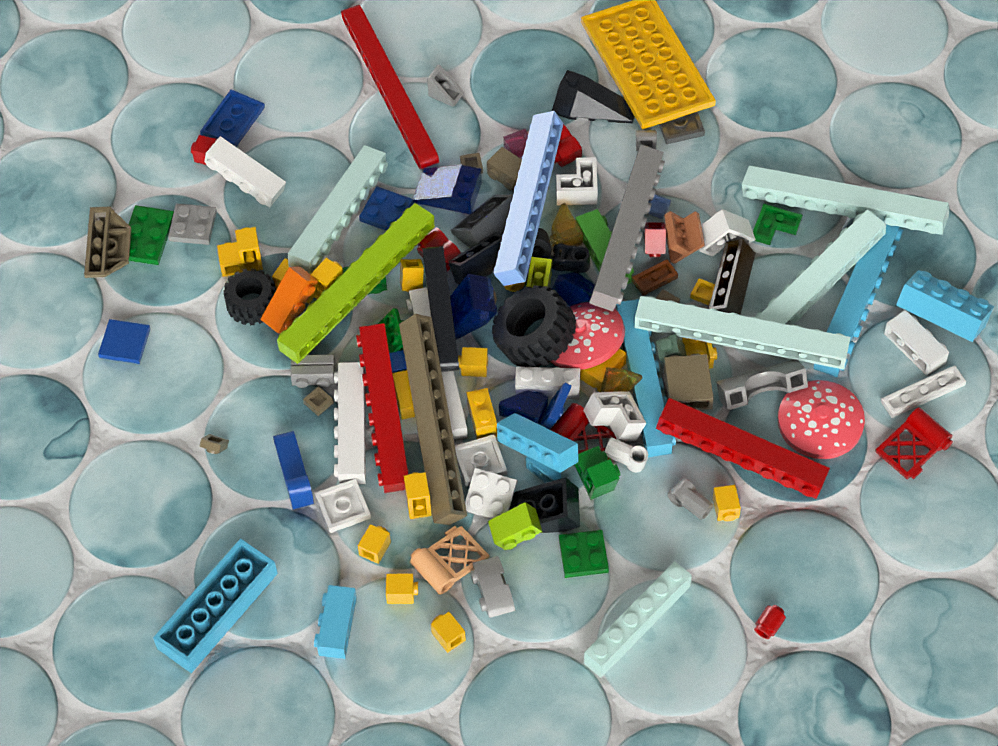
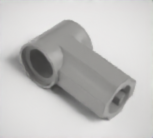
M682 478L667 494L674 505L685 507L700 520L705 519L713 508V503L699 494L695 486L685 478Z

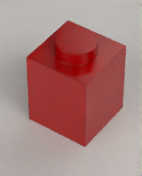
M199 135L196 142H193L191 146L194 162L206 165L204 162L206 152L217 139Z

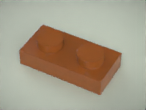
M668 259L632 276V282L642 296L678 279V273Z

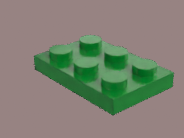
M135 205L128 224L132 229L129 261L159 265L168 239L174 211Z

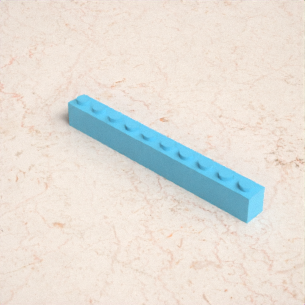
M886 224V234L856 263L829 325L827 333H840L851 337L847 354H852L855 346V342H853L854 337L858 338L861 333L862 326H860V323L867 319L869 313L867 307L868 305H873L876 293H874L875 288H880L883 280L881 274L882 272H887L890 261L887 260L889 256L893 257L897 247L894 245L895 241H900L903 230L899 226ZM846 359L844 369L814 364L813 369L838 377L840 370H845L848 359Z

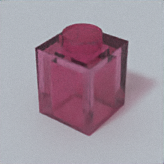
M526 129L503 137L504 148L522 159L526 140L529 135Z

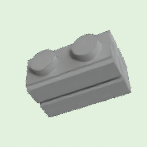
M334 354L307 355L299 364L291 360L292 386L306 388L308 385H317L325 388L329 385H335L334 371L336 365Z

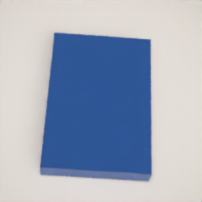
M230 89L200 130V135L215 139L221 136L237 147L264 110L265 104Z

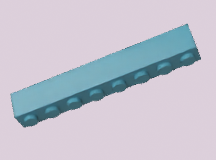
M639 299L622 301L620 305L616 304V310L621 315L625 326V338L622 346L623 351L626 352V365L633 398L646 421V425L641 432L643 445L648 452V457L672 454V446L676 445L675 437L666 435L656 429L660 415L667 403V398L662 396L661 392L664 389L662 377L658 378L657 372L660 371L658 359L654 360L653 354H656L655 344L650 342L649 338L652 336V332L635 328V315Z

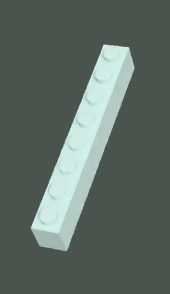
M366 145L363 146L288 252V267H302L311 274L320 265L322 258L329 254L331 245L339 239L343 228L349 225L352 215L358 212L361 202L367 199L372 186H376L381 173H385L388 166L386 153Z
M868 209L863 214H858L853 224L849 228H844L840 232L839 237L834 242H830L826 246L825 251L820 256L817 255L806 270H801L796 280L792 284H787L782 290V294L777 298H773L763 312H759L755 317L761 320L778 321L782 324L793 326L886 234V223Z

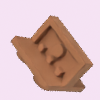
M672 211L664 215L671 263L679 262L705 245L698 212L695 211L685 218L678 216Z

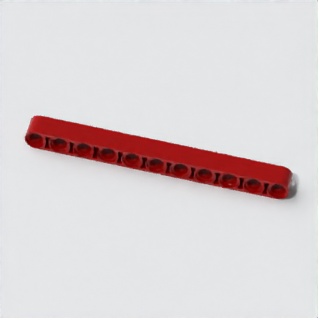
M356 5L341 10L343 22L418 168L421 170L439 163L437 151L362 7Z

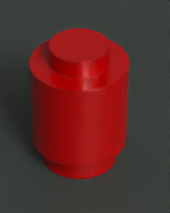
M777 605L766 606L755 623V632L764 639H770L771 636H775L786 619L784 610Z

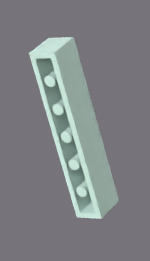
M674 561L584 652V664L599 677H602L690 588L692 575Z

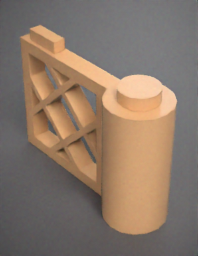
M454 526L445 532L444 538L429 548L416 549L411 554L410 564L441 595L446 593L456 581L474 570L473 562L488 559L490 555L462 526L459 528ZM461 535L466 540V545L453 544V539ZM439 548L450 549L449 557L439 556L436 550ZM452 549L464 550L465 558L451 557ZM468 551L477 552L481 557L477 560L467 559ZM451 563L464 564V568L455 573L450 565Z

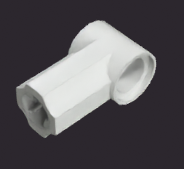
M612 437L604 451L608 458L626 465L632 472L642 471L648 459V452L644 447H633ZM633 457H638L642 461H635Z

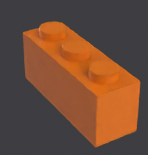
M289 267L260 320L277 333L287 330L292 325L294 319L304 311L305 304L314 293L318 280L302 267Z

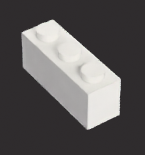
M904 310L887 322L884 335L927 377L946 364L949 354L946 346L943 343H939L932 333L918 322L914 315H910Z
M516 367V398L552 399L563 383L566 382L572 386L567 399L579 400L580 368Z

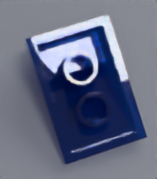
M466 165L424 168L413 203L471 214L482 184L481 168Z
M468 274L450 295L456 340L486 325L497 313L494 288L489 277Z

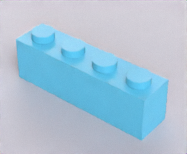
M514 413L497 423L498 442L559 473L578 462V443Z

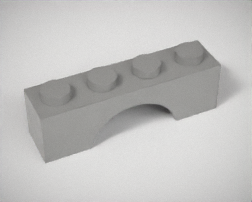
M793 359L717 381L719 400L727 410L748 405L749 400L761 392L778 390L790 393L808 388L806 368L798 360Z

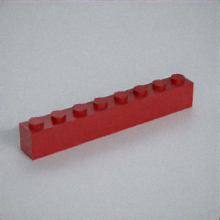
M385 324L359 327L360 335H356L358 348L362 347L363 354H359L360 365L365 367L366 374H362L364 387L368 386L369 393L365 394L366 404L371 406L372 413H368L369 424L375 428V433H371L373 446L378 448V453H374L376 466L381 467V473L377 474L379 487H384V493L405 490L404 476L408 475Z
M671 398L668 399L656 426V429L666 435L681 439L684 443L697 446L705 452L721 457L725 461H731L746 470L756 472L766 479H772L781 483L784 487L792 488L807 497L817 499L830 469Z

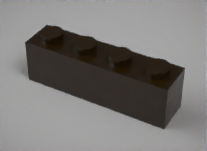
M744 239L725 243L709 309L741 315L756 254Z

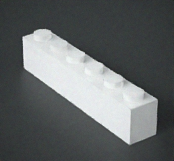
M360 362L338 363V371H334V382L338 384V389H334V401L338 402V408H334V419L338 421V426H334V438L338 439V445H334V457L338 458V464H334V475L339 477L340 484L356 479L358 484H366L365 387L362 374H365V369L361 367Z

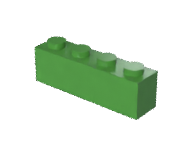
M596 209L575 217V229L584 246L589 250L590 257L599 272L612 231L608 228L606 217L602 216L599 210ZM633 266L630 274L626 273L625 277L629 278L627 284L632 283Z

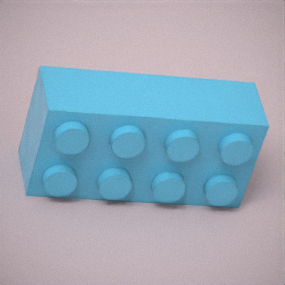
M920 270L905 283L896 304L971 342L986 327L994 308L987 300L976 298L970 295L968 291L957 289L951 286L949 282L934 278L930 273Z

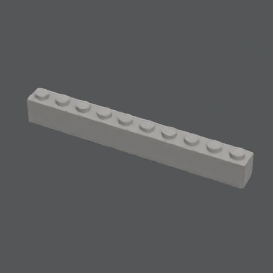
M640 145L589 304L610 311H614L616 304H621L624 295L621 289L625 290L629 279L625 275L626 273L630 274L633 262H630V259H635L638 250L635 244L639 245L643 234L639 230L644 229L647 221L644 214H649L652 205L648 201L653 200L656 192L653 186L657 187L661 176L657 172L661 173L665 161L661 160L664 153L662 151Z

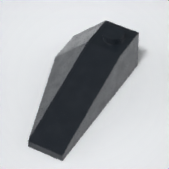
M569 70L566 71L559 84L552 111H555L558 116L570 120L588 118V121L606 119L608 122L633 123L635 116L624 97L584 75Z

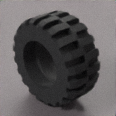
M525 287L523 291H516L511 298L508 297L504 301L505 304L497 310L498 315L494 316V325H492L493 340L504 355L516 366L540 367V365H549L550 361H556L562 352L565 353L568 349L567 345L572 343L574 337L572 334H575L576 330L575 315L564 299L550 287ZM544 318L541 325L534 332L524 336L526 330L534 322Z

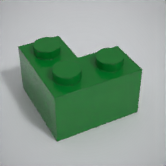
M596 446L578 454V462L574 466L590 500L614 491L620 479V471L616 464L613 465L611 459L608 460L606 453L601 451L599 446Z

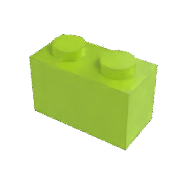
M526 502L488 521L494 544L504 550L513 549L517 544L525 540H531L542 532L536 509Z

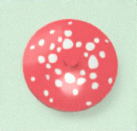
M589 302L570 306L576 318L575 334H572L574 336L572 343L567 345L568 349L565 353L562 352L556 361L552 360L550 362L560 368H580V370L597 366L611 358L621 347L625 338V326L619 312L616 309L610 311L589 304Z
M825 380L808 381V388L787 393L780 404L778 412V427L786 443L800 454L816 459L835 458L849 452L859 442L865 424L864 411L857 397L842 385Z

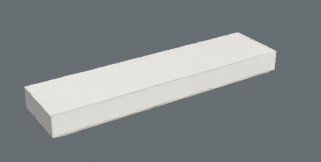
M954 365L881 398V403L890 417L894 418L964 386L966 380Z

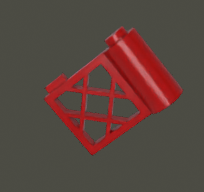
M572 403L550 429L572 441L583 440L585 449L578 450V454L589 450L587 440L598 439L600 450L605 451L606 447H603L602 438L612 437L617 439L615 434L605 426H594L597 429V434L586 435L585 428L590 422L583 411L584 408L577 403Z
M918 407L895 432L875 449V452L907 480L910 477L915 479L923 471L921 467L937 451L942 449L945 451L951 446L953 435L921 407ZM906 429L912 434L913 441H900V434ZM887 446H897V455H888L883 450ZM900 446H913V455H900ZM915 446H925L930 451L926 455H916ZM900 460H913V467L907 472L900 466Z

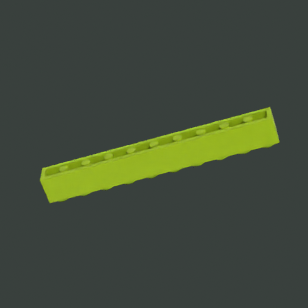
M416 203L410 208L405 209L402 216L397 221L392 222L389 229L383 235H379L375 243L370 248H366L356 262H352L348 269L342 275H339L328 289H325L314 303L309 304L301 316L294 319L292 325L287 330L279 334L277 339L279 351L299 364L400 262V259H403L435 227L434 215Z

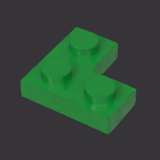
M763 204L753 229L756 239L754 241L771 245L776 230L796 235L803 215Z

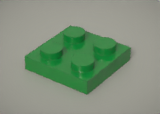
M603 530L559 535L565 578L609 573Z

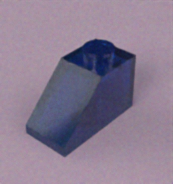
M527 390L499 402V416L507 418L516 413L540 425L548 408V396L541 392Z

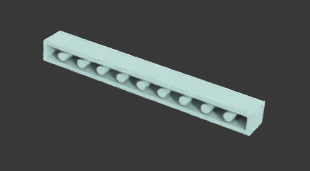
M755 166L748 167L742 182L743 197H748L749 199H758L790 207L805 208L811 211L816 210L828 214H837L848 218H855L858 214H863L868 209L887 225L925 231L931 234L943 235L949 217L948 202Z
M640 296L635 315V328L668 335L676 334L678 337L844 369L851 338L840 333L832 334L819 329L803 328L799 325L792 326L778 321L771 322L761 320L758 317H746L737 313L700 308L692 304H680L672 300H660L652 296Z

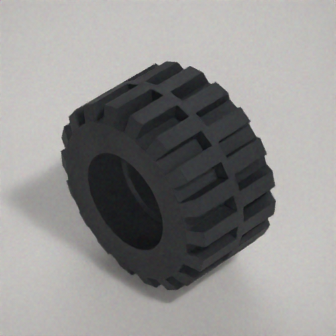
M251 268V271L242 269L243 272H235V276H230L228 282L224 285L223 294L227 311L230 317L234 318V321H241L243 325L250 323L251 326L255 325L256 322L261 324L263 321L260 319L276 292L275 283L268 273L265 274L262 270L257 272L255 268ZM255 293L260 295L253 300L242 299L247 294Z

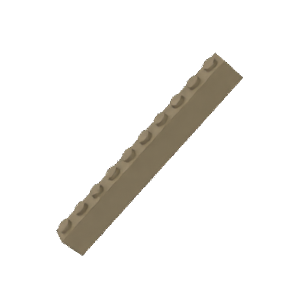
M414 314L401 322L399 326L424 470L430 494L433 522L451 525L465 518L467 511L432 317Z

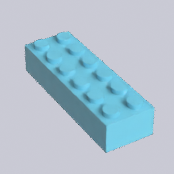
M240 538L153 637L156 648L192 673L278 574L275 562Z

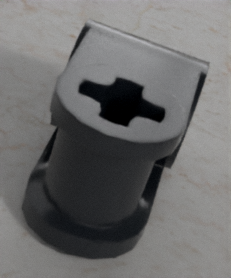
M566 244L554 245L552 269L585 273L590 269V252L586 247Z

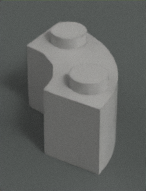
M496 556L473 562L474 570L470 571L473 584L477 583L482 598H479L482 612L486 611L489 618L515 611L509 584H506L502 574L504 569L499 557Z

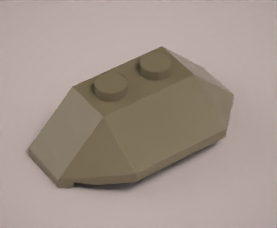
M90 207L85 278L107 277L129 264L132 229L111 207Z

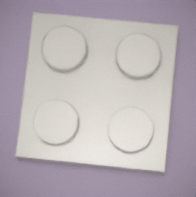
M494 435L455 445L458 466L466 486H470L475 468L501 476L507 475V468Z
M475 468L465 501L466 511L490 519L509 511L518 481Z
M356 479L315 493L316 500L330 533L371 519V514Z

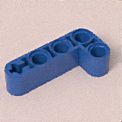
M294 431L273 436L292 509L313 505L314 500L308 475H306Z

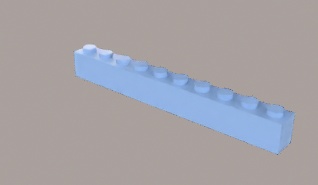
M555 111L533 115L512 202L510 203L508 218L506 219L504 234L502 235L500 250L498 251L496 266L494 267V275L503 286L526 282L564 124Z

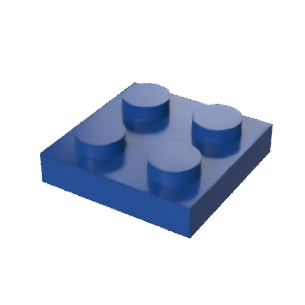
M376 186L359 216V221L387 231L391 223L397 221L405 209L413 205V199Z

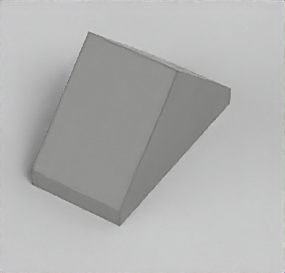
M440 64L436 66L427 78L428 96L454 107L465 93Z

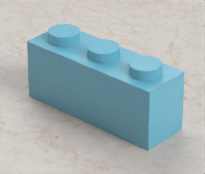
M329 585L327 593L323 594L322 606H325L324 612L320 613L318 618L320 633H316L314 639V647H317L319 656L346 659L357 600L355 588Z

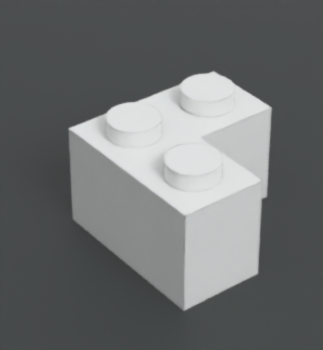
M596 157L576 158V174L556 175L557 205H597Z
M724 209L716 212L714 216L701 224L705 245L699 249V252L713 257L725 247L726 242L744 239L749 245L756 240L749 220Z
M629 391L593 392L583 410L591 426L610 425L619 441H636L646 425V421Z

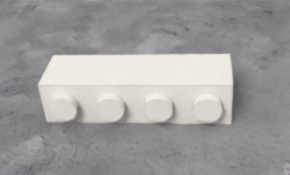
M221 136L206 152L204 162L211 170L218 171L227 181L235 183L243 192L254 196L260 204L270 208L283 193L286 181Z

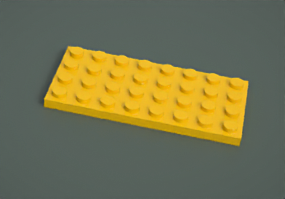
M632 0L581 17V24L642 130L715 106L716 100L656 0Z

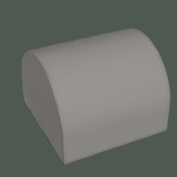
M656 130L636 131V151H639L640 145L656 149Z

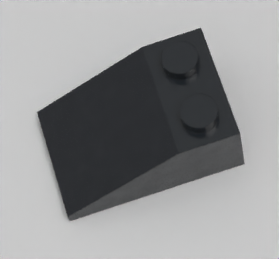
M561 478L514 492L509 510L525 502L534 507L542 528L541 533L563 532L580 527L579 489L568 478Z

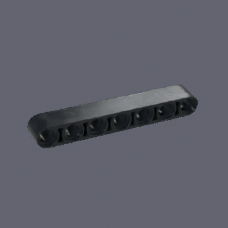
M444 247L423 248L430 314L441 372L459 370V361Z

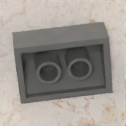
M493 195L450 231L469 248L495 232L504 234L513 195Z

